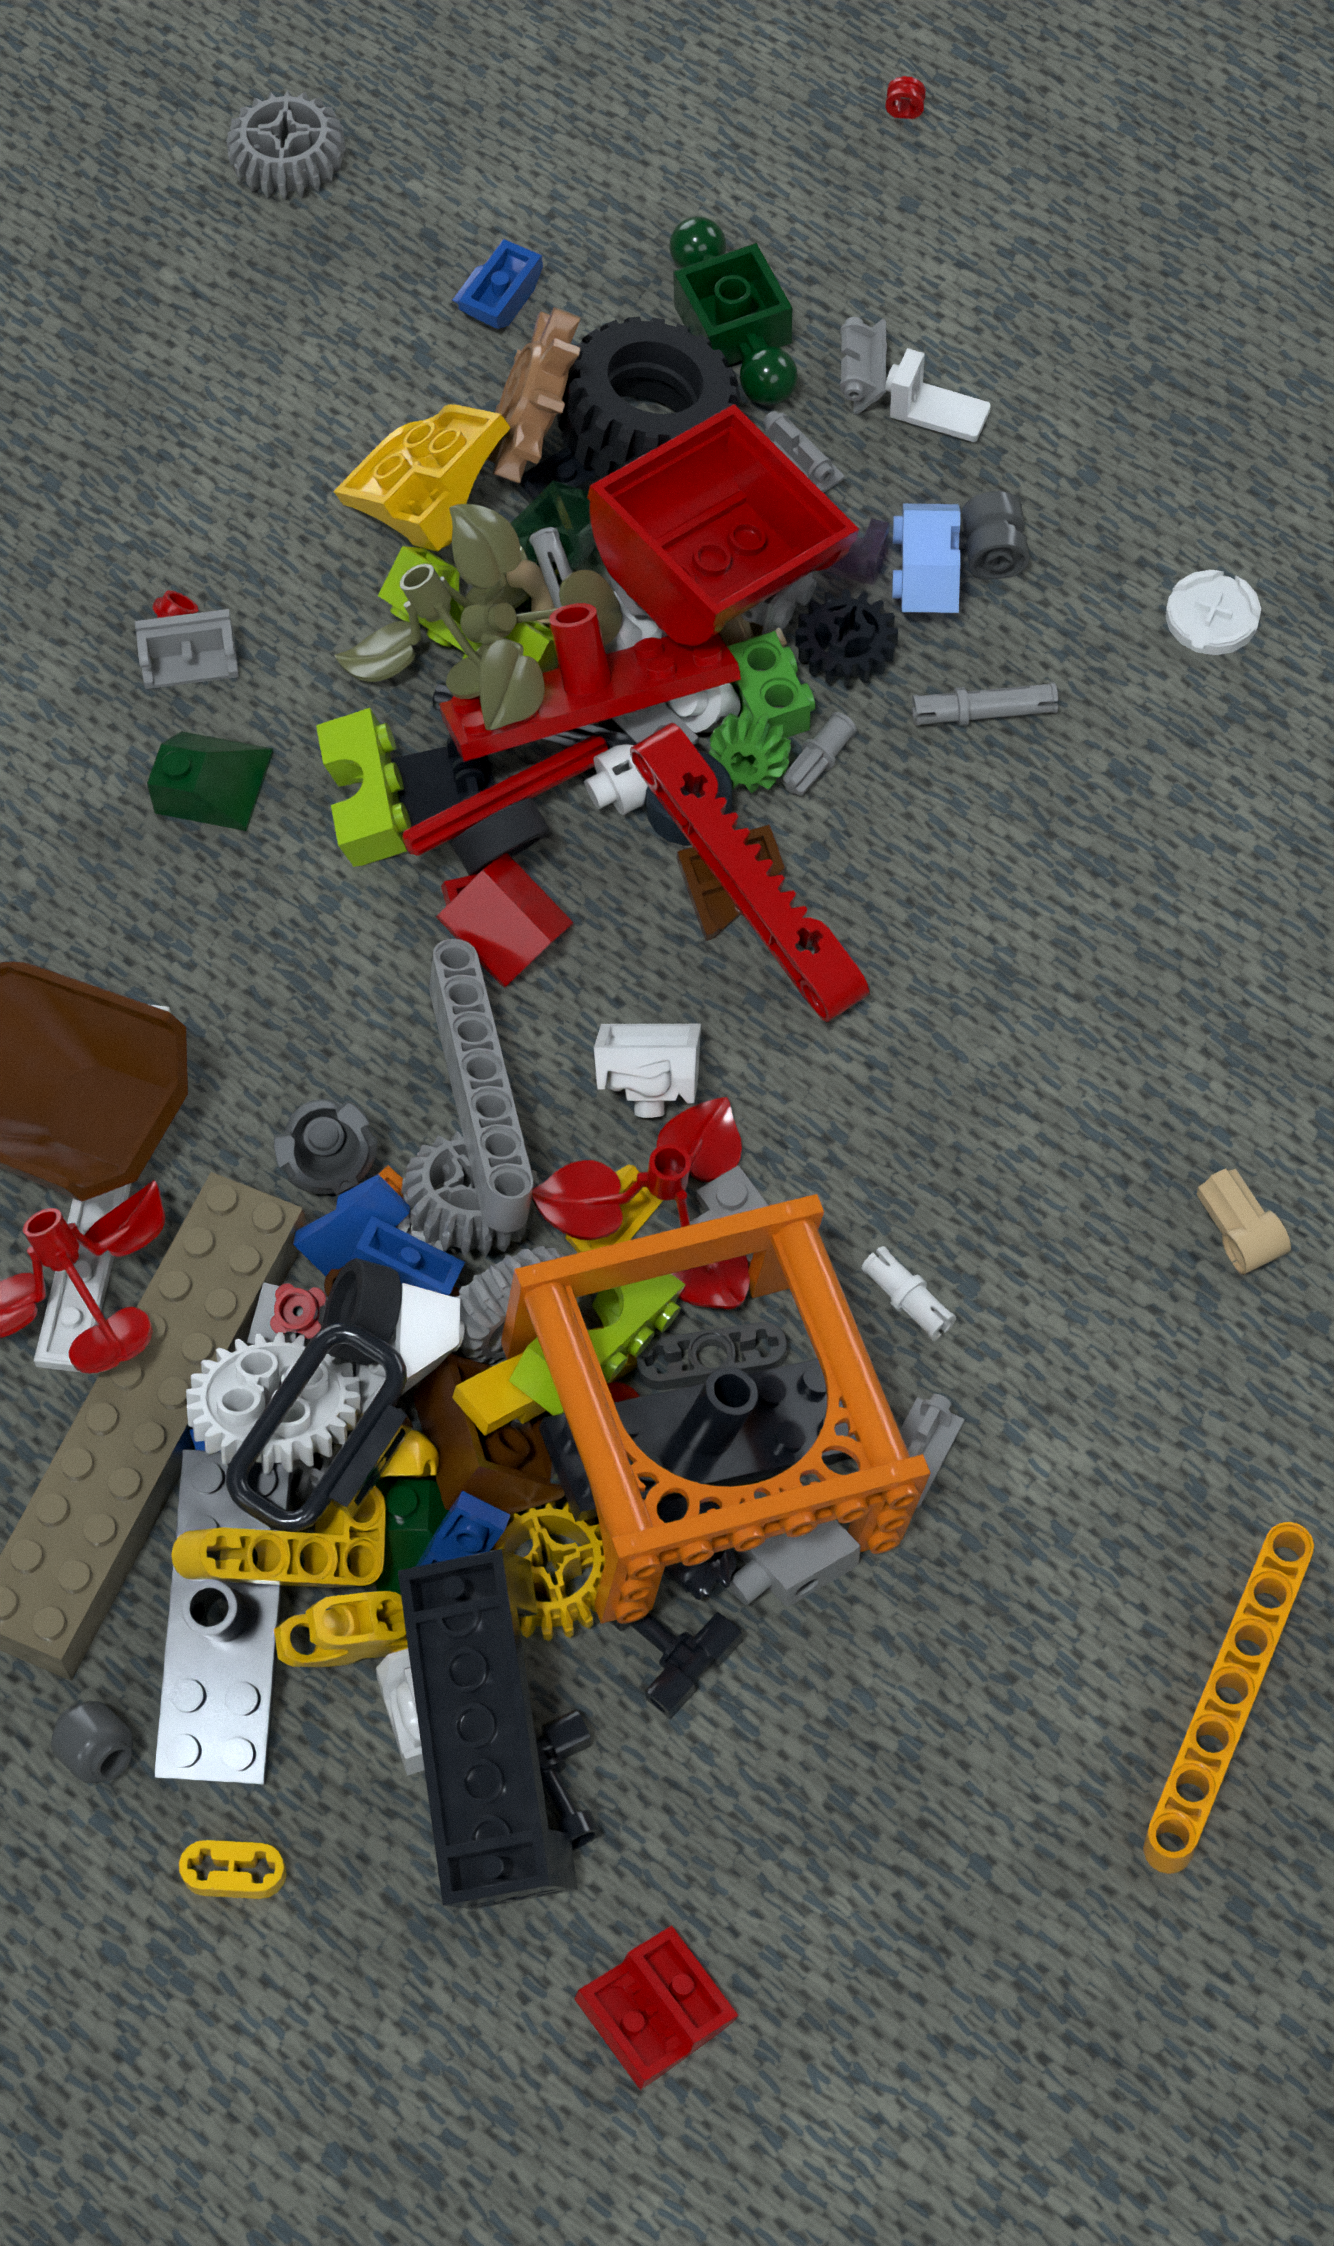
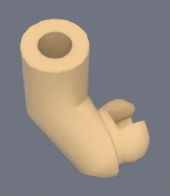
M522 560L515 570L506 573L507 582L511 587L522 588L531 597V612L554 608L541 568L535 562ZM549 619L537 620L544 625H550Z

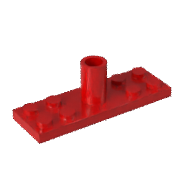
M575 603L560 607L549 616V624L559 668L542 673L545 685L544 697L539 709L533 715L495 730H486L480 696L470 699H460L454 696L449 701L439 703L443 722L465 762L741 680L737 660L719 634L698 645H684L675 642L669 636L660 639L654 637L645 638L638 641L632 647L606 654L596 608L586 603Z

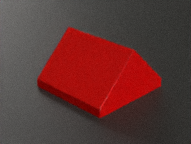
M508 853L500 856L483 869L436 916L456 939L466 941L475 948L480 964L504 988L573 924V921Z

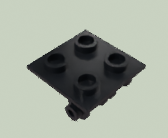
M450 733L446 741V747L391 758V762L396 763L402 777L404 789L398 791L400 803L402 802L407 809L411 827L495 785L488 756L485 755L464 762Z

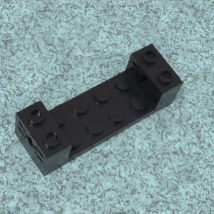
M498 1549L399 1570V1585L443 1906L478 1909L578 1890L570 1834L549 1830L518 1619L538 1614L530 1560L506 1550Z

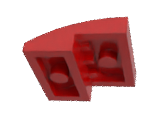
M672 1925L629 1951L621 1964L580 1988L574 1998L640 2090L660 2078L717 2036L738 2017L737 2012Z

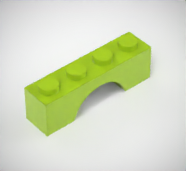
M402 546L378 597L392 605L390 609L392 614L410 623L409 614L403 606L409 600L400 587V580L409 569L420 564H430L438 576L445 577L448 584L458 592L460 574L455 567L425 548ZM451 598L449 615L463 633L461 615L464 608ZM418 616L419 623L428 628L426 635L430 639L447 647L454 645L463 651L442 619L429 622L426 618ZM535 620L517 623L509 635L502 637L522 644L524 648L522 656H529L535 659L542 673L557 668L558 660L551 629L541 622ZM465 636L475 651L483 645L481 642H472ZM464 653L463 659L468 657L466 653Z
M667 1274L600 1291L597 1294L592 1307L599 1315L604 1328L587 1331L605 1380L608 1383L622 1370L628 1360L627 1355L629 1353L634 1357H638L652 1340L655 1334L654 1330L657 1328L659 1331L664 1332L679 1314L681 1307L675 1303L686 1284L674 1275ZM536 1338L526 1347L509 1382L553 1416L563 1414L564 1410L538 1338Z

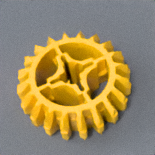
M552 1501L546 1503L544 1509L536 1510V1507L525 1510L526 1513L521 1516L518 1513L511 1514L507 1523L508 1526H506L505 1531L490 1550L503 1549L514 1553L521 1544L529 1539L532 1540V1550L523 1558L530 1560L534 1591L542 1592L550 1602L536 1601L538 1614L518 1619L519 1621L520 1619L522 1620L521 1633L523 1636L528 1638L533 1634L536 1626H541L543 1639L548 1642L553 1637L552 1627L562 1626L563 1634L571 1638L574 1635L573 1621L578 1620L582 1626L588 1629L593 1626V1617L590 1609L596 1612L594 1603L605 1565L600 1525H594L596 1518L575 1522L568 1502L565 1503L561 1510L556 1509V1503ZM549 1534L566 1536L576 1542L564 1545L552 1540ZM542 1551H545L548 1562H551L554 1569H557L555 1571L556 1585L552 1583L550 1573L547 1574L545 1568L541 1567L543 1564ZM592 1567L590 1576L585 1584L573 1595L567 1597L565 1588L568 1582L582 1575L583 1569Z

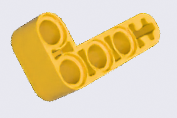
M374 1486L354 1518L331 1502L323 1516L315 1523V1533L224 1527L187 1531L180 1535L173 1544L171 1553L172 1563L182 1577L197 1581L213 1579L233 1583L325 1588L370 1585L379 1578L384 1565L386 1509L384 1497L381 1491ZM254 1547L258 1554V1562L256 1566L252 1558ZM221 1550L220 1560L207 1557L206 1551ZM301 1551L305 1557L304 1568H302L300 1563ZM348 1554H349L350 1559H351V1568H350V1571H349V1569H348V1567H347V1556H348Z

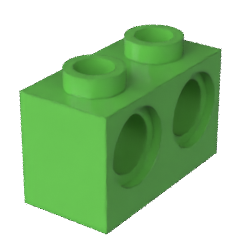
M773 631L727 646L738 662L741 680L730 683L739 697L741 703L740 713L748 708L753 717L759 719L760 716L767 712L770 725L783 724L784 733L782 737L784 738L810 730V712L816 708L812 691L807 683L800 684L796 676L798 668L794 654L789 646L782 647L776 632ZM758 669H766V671H757V670H758ZM774 706H784V708H775Z

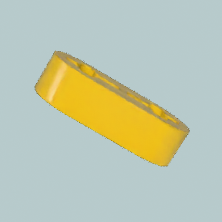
M215 1840L197 1841L185 1849L179 1861V1873L185 1885L194 1894L202 1896L251 1899L269 1898L278 1893L284 1885L287 1876L286 1866L279 1851L273 1846L264 1843ZM208 1855L211 1856L215 1866L228 1867V1871H210L207 1880L203 1881L199 1880L197 1872L191 1869L192 1865H201L203 1856ZM262 1858L266 1859L269 1868L275 1870L274 1874H265L263 1883L258 1884L254 1882L251 1873L237 1872L238 1868H255L258 1859Z

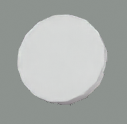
M1218 570L1194 572L1179 580L1173 588L1167 603L1165 617L1169 631L1180 644L1195 652L1209 655L1232 653L1247 645L1257 632L1261 606L1257 593L1245 580L1235 576V580L1231 577L1223 576L1224 571Z

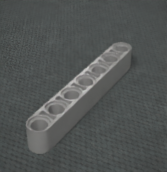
M447 939L438 943L433 950L429 982L431 1001L482 1218L494 1230L513 1232L522 1228L528 1220L533 1190L532 1172L478 954L475 948L466 941Z

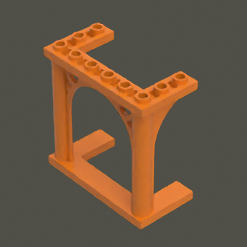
M817 1194L514 1269L501 1344L508 1360L523 1353L526 1347L534 1339L538 1338L586 1471L598 1515L605 1556V1565L594 1603L601 1624L617 1620L618 1623L626 1624L646 1616L653 1608L665 1566L682 1562L685 1566H692L708 1560L715 1552L734 1548L739 1552L751 1550L764 1543L767 1538L785 1533L788 1537L802 1536L814 1530L818 1524L836 1519L839 1523H850L847 1532L860 1544V1552L870 1550L873 1554L884 1553L898 1546L901 1540H903L931 1472L923 1454L910 1457L818 1231L824 1210ZM753 1253L748 1270L750 1294L752 1298L790 1288L824 1375L827 1390L826 1416L821 1432L813 1446L795 1465L783 1473L765 1481L745 1486L724 1487L700 1484L679 1477L659 1466L639 1449L627 1433L616 1410L576 1297ZM839 1401L842 1402L843 1407H839ZM841 1423H846L848 1425V1436L836 1435L834 1428ZM855 1435L856 1440L850 1438V1436ZM830 1450L844 1452L855 1460L859 1470L847 1475L837 1474L823 1463L822 1454ZM628 1458L633 1462L632 1465H630ZM808 1474H815L821 1482L814 1481L810 1482L809 1485L803 1486L800 1478ZM638 1477H650L656 1482V1485L648 1492L645 1500L642 1499L640 1492H644L646 1486ZM676 1492L682 1494L688 1503L687 1513L680 1520L664 1523L657 1514L659 1501L669 1493ZM763 1492L767 1496L755 1499L754 1494ZM704 1502H716L721 1508L717 1510L713 1508L706 1513L699 1514L700 1504Z

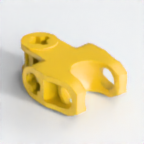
M391 1591L362 1592L325 1597L305 1611L306 1614L294 1615L281 1622L274 1629L278 1659L292 1667L344 1666L365 1658L386 1657L388 1654L408 1648L401 1595ZM294 1627L309 1628L310 1641L316 1644L311 1654H300L293 1648L290 1641V1633Z

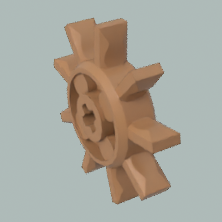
M553 307L551 315L540 312L537 316L531 343L526 344L521 351L517 350L514 357L515 363L506 381L500 403L495 409V413L503 416L510 429L486 459L495 463L493 475L518 484L521 481L527 460L538 464L541 459L543 438L550 429L556 414L562 413L565 403L562 401L569 369L580 353V347L571 344L580 322L579 316Z

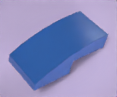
M378 1174L340 1194L337 1198L336 1210L295 1231L293 1245L321 1273L327 1276L332 1269H340L351 1260V1256L372 1216L396 1227L410 1213V1206Z
M462 1491L441 1522L416 1567L489 1552L505 1531L510 1514Z

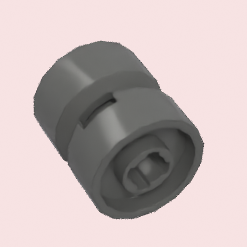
M991 491L976 495L968 500L962 508L964 535L967 539L966 549L969 569L973 575L985 580L1014 577L1024 571L1029 564L1027 537L1023 534L1025 524L1022 504L1018 497L1008 492Z

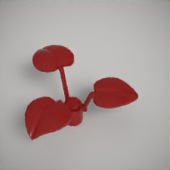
M722 1097L697 1104L667 1122L658 1135L656 1148L649 1158L647 1172L638 1173L636 1181L625 1193L620 1194V1179L610 1167L594 1160L576 1161L558 1169L545 1182L533 1188L532 1200L536 1208L548 1223L562 1233L581 1240H598L608 1237L619 1230L623 1220L622 1210L619 1205L629 1203L643 1187H647L649 1192L658 1199L665 1201L674 1199L677 1203L680 1226H689L690 1221L686 1202L687 1193L685 1192L689 1174L696 1180L711 1182L738 1166L741 1159V1138L733 1118L729 1099ZM746 1255L671 1273L686 1284L678 1298L700 1307L735 1309L744 1302L750 1283L749 1265Z
M155 1180L101 1217L88 1229L85 1235L78 1230L75 1223L67 1224L60 1210L56 1208L43 1209L32 1215L25 1222L23 1233L31 1245L27 1249V1253L32 1260L33 1274L21 1273L0 1281V1338L21 1330L36 1317V1303L44 1300L46 1297L42 1266L44 1265L45 1267H50L53 1271H66L98 1324L79 1334L70 1346L69 1359L76 1370L88 1374L107 1371L116 1367L121 1361H128L134 1358L146 1348L153 1333L152 1323L147 1314L139 1308L126 1307L106 1320L74 1264L79 1258V1244L95 1256H101L108 1250L112 1256L121 1257L143 1248L160 1234L166 1217L160 1189Z

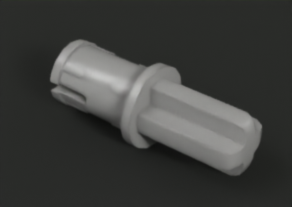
M833 712L813 739H806L804 741L802 753L781 777V782L786 787V791L792 795H804L825 768L830 770L835 765V756L857 731L856 725L848 716L840 712Z

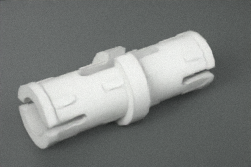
M885 1246L879 1247L876 1250L879 1257L871 1253L864 1261L861 1270L868 1274L891 1297L890 1304L898 1312L904 1310L929 1335L931 1340H937L941 1336L938 1332L939 1329L944 1333L948 1331L955 1323L956 1316L949 1312L926 1289L927 1282L920 1275L913 1276L889 1253Z

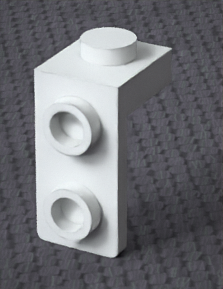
M907 348L900 365H892L886 381L885 390L891 392L890 417L976 442L990 413V403L923 383L925 353Z

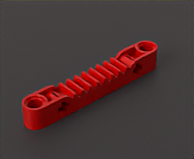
M671 722L631 747V759L645 783L823 1021L829 1022L870 995L868 983L864 975L829 927L820 920L811 917L805 918L808 911L806 906L792 908L796 893L794 890L781 892L785 879L782 874L769 877L773 862L771 859L758 861L762 847L759 843L747 845L750 835L748 828L735 830L739 817L738 814L735 812L724 815L727 800L725 797L716 798L718 792L717 778L682 729ZM685 790L689 793V794L686 795V796L683 795V792H684ZM700 793V798H697L694 794ZM798 944H800L805 950L800 952L797 949ZM811 946L815 948L814 954H812L811 951H809L807 948Z

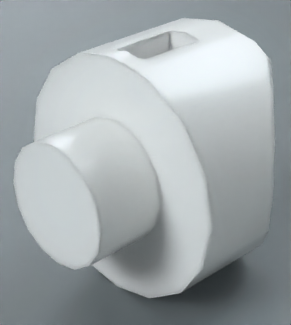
M730 683L668 701V707L696 733H713L714 729L722 724L723 719L729 713L738 716L741 706L739 697Z
M618 745L594 757L593 760L597 774L586 779L584 783L591 800L598 809L613 803L617 811L625 815L645 805L648 785L637 771L631 759L630 748L634 745Z

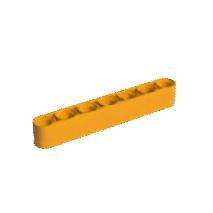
M1279 1523L1271 1528L1265 1538L1150 1821L1143 1851L1145 1859L1150 1866L1159 1872L1167 1874L1180 1872L1192 1860L1295 1602L1314 1549L1311 1534L1298 1523ZM1279 1547L1290 1548L1295 1551L1299 1559L1291 1562L1284 1561L1275 1554L1274 1549ZM1262 1593L1271 1594L1277 1598L1281 1606L1272 1609L1265 1608L1257 1602L1255 1596ZM1241 1640L1252 1641L1259 1646L1262 1653L1256 1656L1245 1655L1239 1651L1236 1643ZM1224 1687L1233 1688L1239 1692L1243 1701L1237 1704L1226 1703L1219 1698L1216 1691ZM1204 1735L1214 1736L1220 1740L1224 1749L1215 1753L1207 1752L1199 1746L1196 1739ZM1181 1784H1193L1203 1792L1204 1799L1197 1802L1186 1801L1177 1792V1787ZM1162 1833H1173L1181 1838L1185 1848L1176 1852L1167 1851L1159 1845L1156 1837Z

